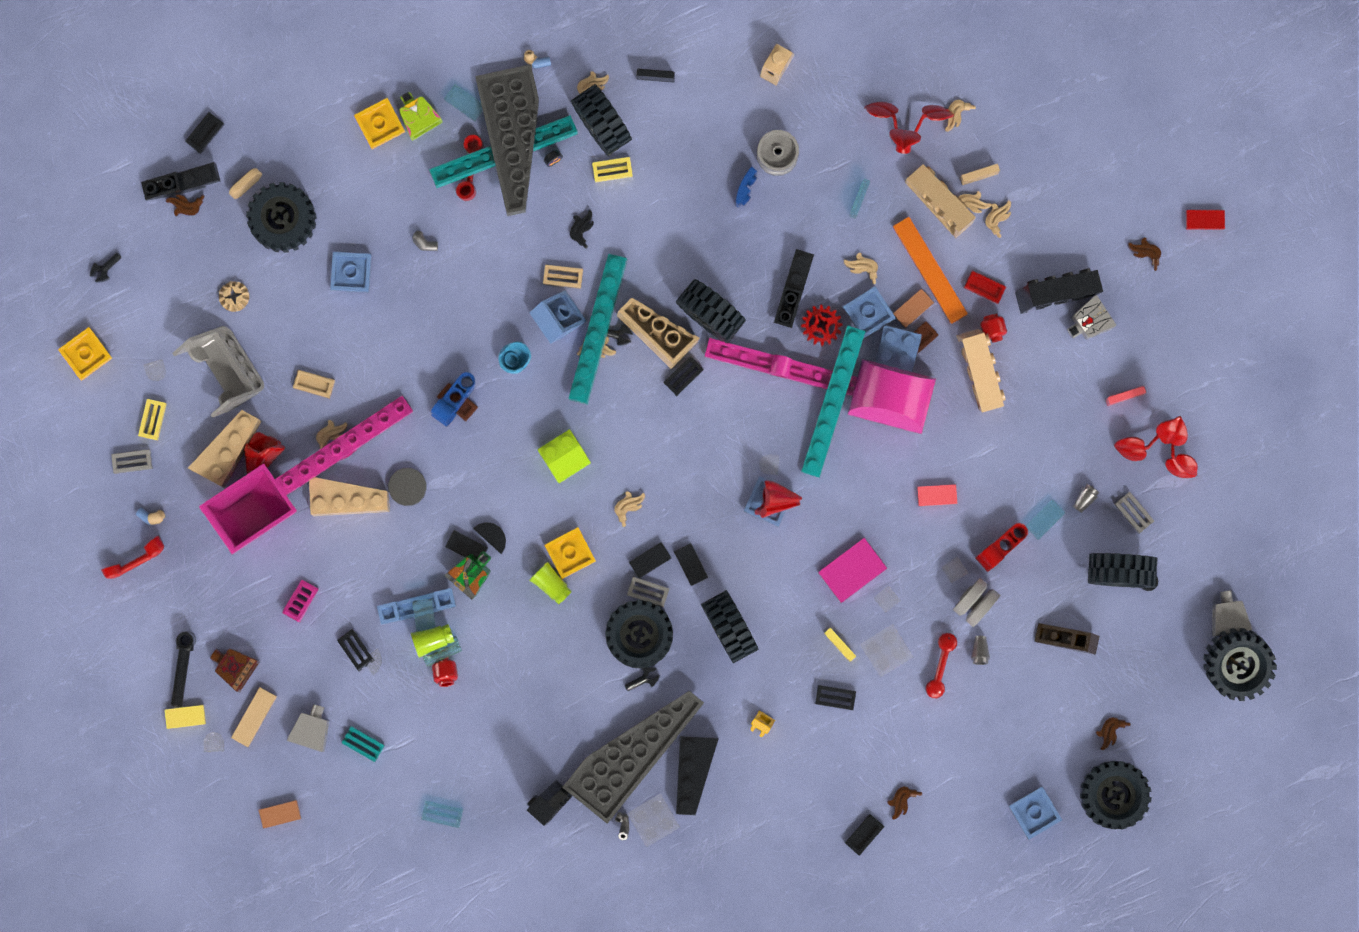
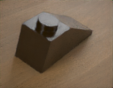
M1038 623L1034 642L1096 655L1100 636L1090 632Z

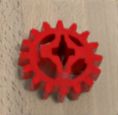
M820 304L819 309L813 306V312L811 313L807 310L806 314L808 317L802 318L806 322L801 324V328L806 329L802 334H808L807 341L814 340L813 345H816L817 342H820L821 347H823L824 342L831 345V339L835 341L838 339L835 334H841L842 332L838 329L843 326L842 323H838L841 316L836 317L837 310L831 312L830 306L826 309H823L822 304ZM821 313L827 314V315H829L830 317H829V318L823 317V316L821 315ZM814 317L815 323L809 327V321ZM819 321H821L822 324L826 323L825 331L822 330L821 327H817L819 325ZM834 325V331L830 335L828 329ZM813 334H820L822 338L816 337Z

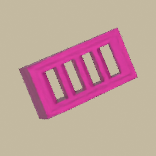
M301 580L282 613L297 622H301L319 589ZM304 587L312 591V593L309 595L301 589ZM301 594L308 599L304 601L297 596ZM295 600L303 604V608L295 605ZM291 607L300 611V613L297 615L290 611Z

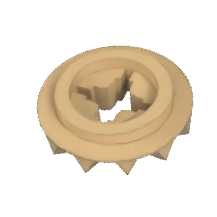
M230 281L223 285L219 291V301L226 310L237 312L248 304L249 291L242 283ZM232 289L236 294H242L236 297V304L231 298H227L232 294Z

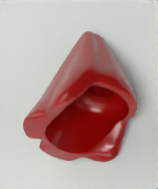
M256 432L244 447L247 474L262 464H265L268 468L284 451L285 446L274 437Z
M766 480L764 481L763 504L755 510V515L765 518L769 515L801 505L800 500H802V497L774 481Z

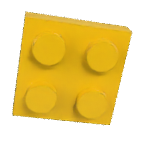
M388 98L354 115L371 149L405 133Z
M90 327L58 349L81 381L112 359Z
M578 527L544 545L562 579L596 562Z

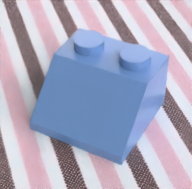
M566 290L543 300L529 312L550 344L562 339L586 322V319Z

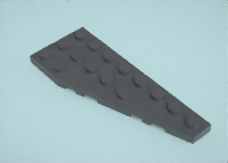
M531 64L475 76L507 216L526 213L539 108V97Z
M689 690L587 756L562 788L608 824L704 702Z

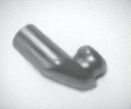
M421 231L414 232L412 240L420 250L438 251V242L427 241Z

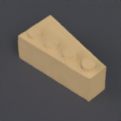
M923 164L906 179L905 183L956 239L973 224L976 217L961 203L956 195L948 190L947 185L942 180L939 181L934 176L935 172L929 166L925 167Z
M633 298L617 314V317L670 369L700 339Z
M976 329L956 335L958 342L961 341L964 346L961 352L965 362L969 364L967 372L970 380L974 383L972 389L979 411L983 413L1003 407V401L1006 399L1003 390L999 389L998 383L1001 380L998 371L995 372L993 364H996L993 353L989 352L988 346L991 343L988 334L985 335L984 332Z
M241 410L188 469L225 488L245 452V444L256 433L262 421Z
M316 477L309 481L310 512L312 516L390 512L389 493L387 491Z

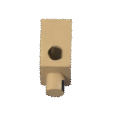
M776 43L763 65L760 77L777 86L794 54Z

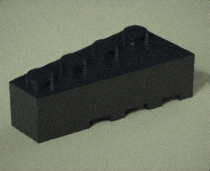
M1090 268L1080 270L1079 274L1075 275L1073 272L1062 274L1060 278L1049 276L1044 278L1045 281L1038 282V279L1028 281L1026 286L1015 292L1020 314H1023L1036 307V310L1051 306L1052 303L1056 306L1069 302V299L1076 301L1093 297L1102 293L1103 288L1098 270L1091 271Z
M680 736L676 814L696 815L719 738Z
M557 780L539 796H533L527 803L529 806L527 811L543 826L547 825L572 797L570 793L562 788L563 786Z

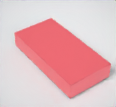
M1141 386L1109 396L1105 401L1107 406L1142 396L1146 393L1145 387Z
M956 485L917 487L918 506L957 504Z

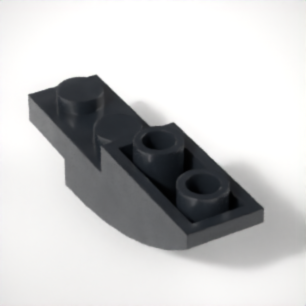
M212 162L182 172H172L142 181L141 184L145 200L147 201L206 188V185L220 182L217 164Z
M796 249L774 323L792 328L814 254Z

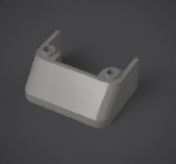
M225 326L187 339L172 353L174 356L188 352L191 359L195 362L206 361L223 388L224 392L218 399L221 406L211 414L212 418L235 409L264 389V382L233 332Z

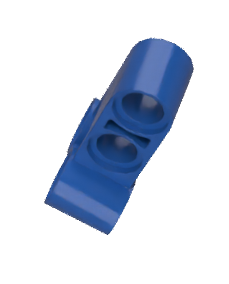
M469 372L462 373L444 397L440 398L431 410V416L444 426H449L455 418L456 412L474 390V376ZM464 379H470L472 384L465 387L461 382ZM452 394H459L461 398L459 401L453 402L450 400V396Z

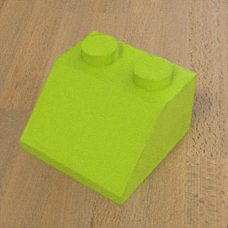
M570 429L537 449L559 484L591 464Z

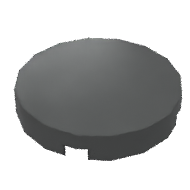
M402 468L391 476L388 484L389 493L398 504L413 506L424 498L427 483L419 471L412 468Z

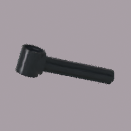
M188 631L180 633L176 638V649L179 652L171 706L182 707L190 651L194 650L196 643L195 635ZM184 635L189 636L191 639L188 646L183 645L181 641Z

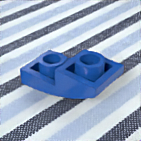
M752 166L739 186L735 205L738 208L741 204L745 206L751 199L749 196L751 190L747 186L751 187L757 180V170Z

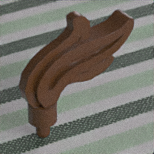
M176 195L179 199L168 198L166 202L172 203L177 207L174 211L175 216L179 214L194 216L199 212L205 196L201 195L194 202H189L184 196Z
M1147 238L1141 240V245L1128 243V248L1135 252L1133 254L1135 257H1149L1152 260L1154 271H1157L1161 257V250L1157 246L1146 241Z
M1114 717L1107 719L1101 731H1096L1097 736L1103 737V746L1100 749L1105 750L1108 748L1111 740V745L1113 746L1117 740L1116 729L1131 726V723Z
M908 787L899 788L893 800L887 801L890 806H895V813L892 819H897L901 815L902 809L904 811L903 815H905L908 810L907 799L909 797H916V795L921 796L922 792H917V790L909 789Z

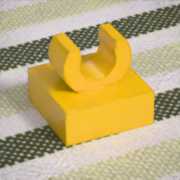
M759 710L751 723V731L753 732L755 728L761 730L759 736L762 737L765 733L768 734L776 720Z

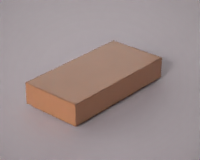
M920 289L893 314L902 326L907 328L934 302Z
M297 800L259 810L263 829L302 819Z

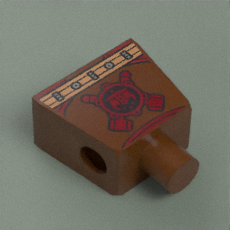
M230 648L226 654L216 649L210 659L219 664L215 672L236 692H241L260 661Z

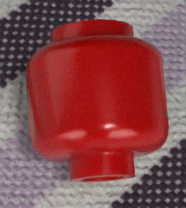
M998 313L983 317L984 320L980 323L982 332L985 335L988 334L992 343L1002 341V336L1007 334L1004 318L998 316Z
M448 657L438 658L437 662L432 665L433 681L439 684L440 687L454 685V682L458 679L456 663L449 660Z

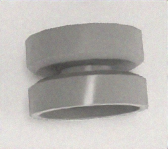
M772 130L760 139L757 147V161L766 173L781 176L789 173L796 166L799 156V145L795 137L789 132ZM774 151H781L782 153L780 155H776Z
M981 578L959 598L960 601L952 609L959 616L964 615L971 609V612L966 617V622L972 627L984 617L1001 596L994 589L989 590L983 596L982 593L986 590L987 583Z

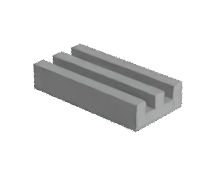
M151 450L111 454L114 474L153 469ZM146 455V458L119 462L116 460V458ZM147 462V465L117 469V466Z
M1130 492L1114 504L1138 534L1154 522ZM1127 498H1129V499L1131 500V502L1136 506V508H1137V509L1142 513V515L1147 519V521H1148L1147 523L1141 518V516L1136 512V510H1135V509L1131 506V504L1126 500ZM1121 503H1124L1127 506V508L1132 512V514L1137 518V520L1142 524L1141 528L1127 513V511L1121 506Z
M633 577L627 596L664 607L669 588ZM635 582L665 591L664 595L634 586ZM633 589H634V590H637V591H640V592H643V593H646V594H649V595H652V596L661 598L662 601L659 602V601H656V600H653V599H650V598H647V597H644V596H641V595L632 593V591H633Z

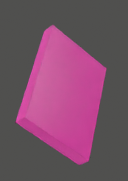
M863 538L818 573L840 603H842L885 571L887 567L866 539Z

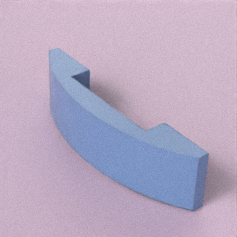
M452 588L406 600L379 605L377 609L381 625L450 609L456 607Z

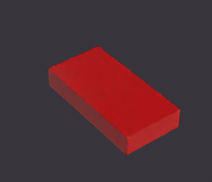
M1186 210V230L1225 229V210Z
M972 270L964 289L999 304L1006 286Z

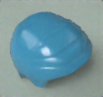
M522 342L509 343L499 353V365L507 373H520L529 364L531 352Z

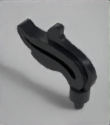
M591 210L582 219L574 215L573 219H575V222L570 230L571 239L585 249L588 246L583 238V233L589 231L594 225V221L591 222L593 217Z

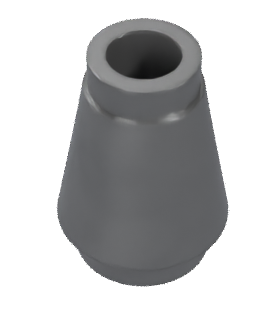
M1086 484L1085 487L1082 486L1073 507L1082 513L1098 498L1099 492L1089 484Z
M975 636L971 655L975 665H986L988 660H990L986 636Z

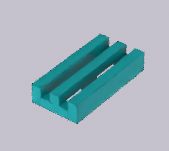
M352 726L342 741V744L373 762H376L385 746ZM354 732L359 736L363 737L364 739L370 741L371 743L377 745L379 747L378 750L367 745L361 740L355 738L351 734ZM351 739L375 753L374 757L347 741Z

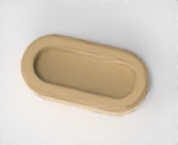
M257 168L251 169L230 188L229 194L233 199H238L259 181L262 173Z

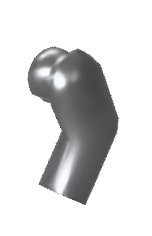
M618 812L615 818L616 822L621 823L618 837L621 840H626L630 830L629 816L626 813Z

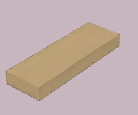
M259 687L231 738L249 747L277 696Z

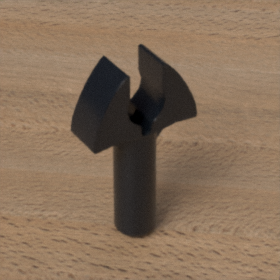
M115 253L102 266L94 263L90 271V277H93L96 272H101V276L95 282L100 283L109 280L110 278L107 276L108 270L121 259V255Z
M622 325L618 331L608 329L607 336L616 338L618 341L617 346H624L631 343V340H624L620 335L624 333L633 335V333L626 326Z
M653 667L642 668L644 671L643 675L625 684V689L630 691L644 683H648L653 687L659 680L660 675L654 679H647L646 677H648L650 672L657 669Z

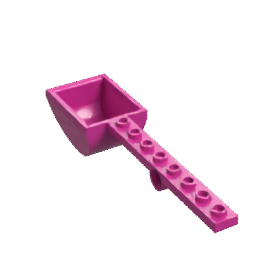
M709 338L705 352L706 358L826 390L833 370L795 361L786 356L772 355ZM862 359L858 376H851L846 395L852 396L847 415L922 434L936 378Z
M400 396L276 479H274L265 464H262L201 504L199 509L204 513L229 549L231 555H233L297 512L287 495L338 461L352 455L358 448L413 413V410L404 397Z

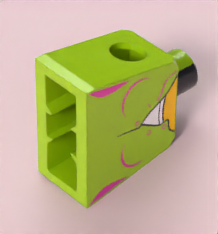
M407 92L400 97L405 106L400 108L399 111L412 141L443 123L441 117L422 96L414 99L412 94Z

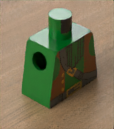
M484 551L477 558L470 554L446 573L445 577L472 600L477 596L491 573V570L486 567L491 557Z

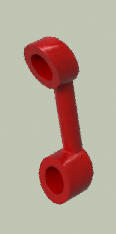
M469 135L464 140V148L469 154L484 147L482 140L477 135ZM474 174L466 177L465 181L459 183L456 187V194L463 201H470L476 196V188L472 184Z
M158 535L144 546L146 553L123 566L117 564L101 569L106 579L120 577L148 560L157 557L164 550L165 546Z
M944 633L938 639V646L942 650L935 677L927 683L925 689L927 695L931 698H940L945 692V686L941 682L949 652L953 651L957 646V638L951 633Z

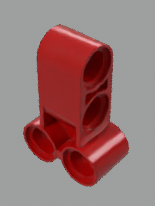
M1016 523L976 556L975 559L989 572L1027 537V527L1022 523ZM1014 529L1021 532V537L1015 536ZM1001 541L1007 544V550L1001 548Z

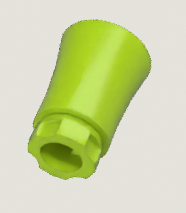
M546 562L529 579L530 582L538 586L552 600L554 599L557 604L563 602L572 592L554 571L549 562Z
M449 624L411 633L419 658L447 646L449 643L455 642Z

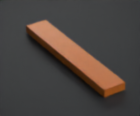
M910 217L893 226L894 231L949 322L953 324L968 315Z

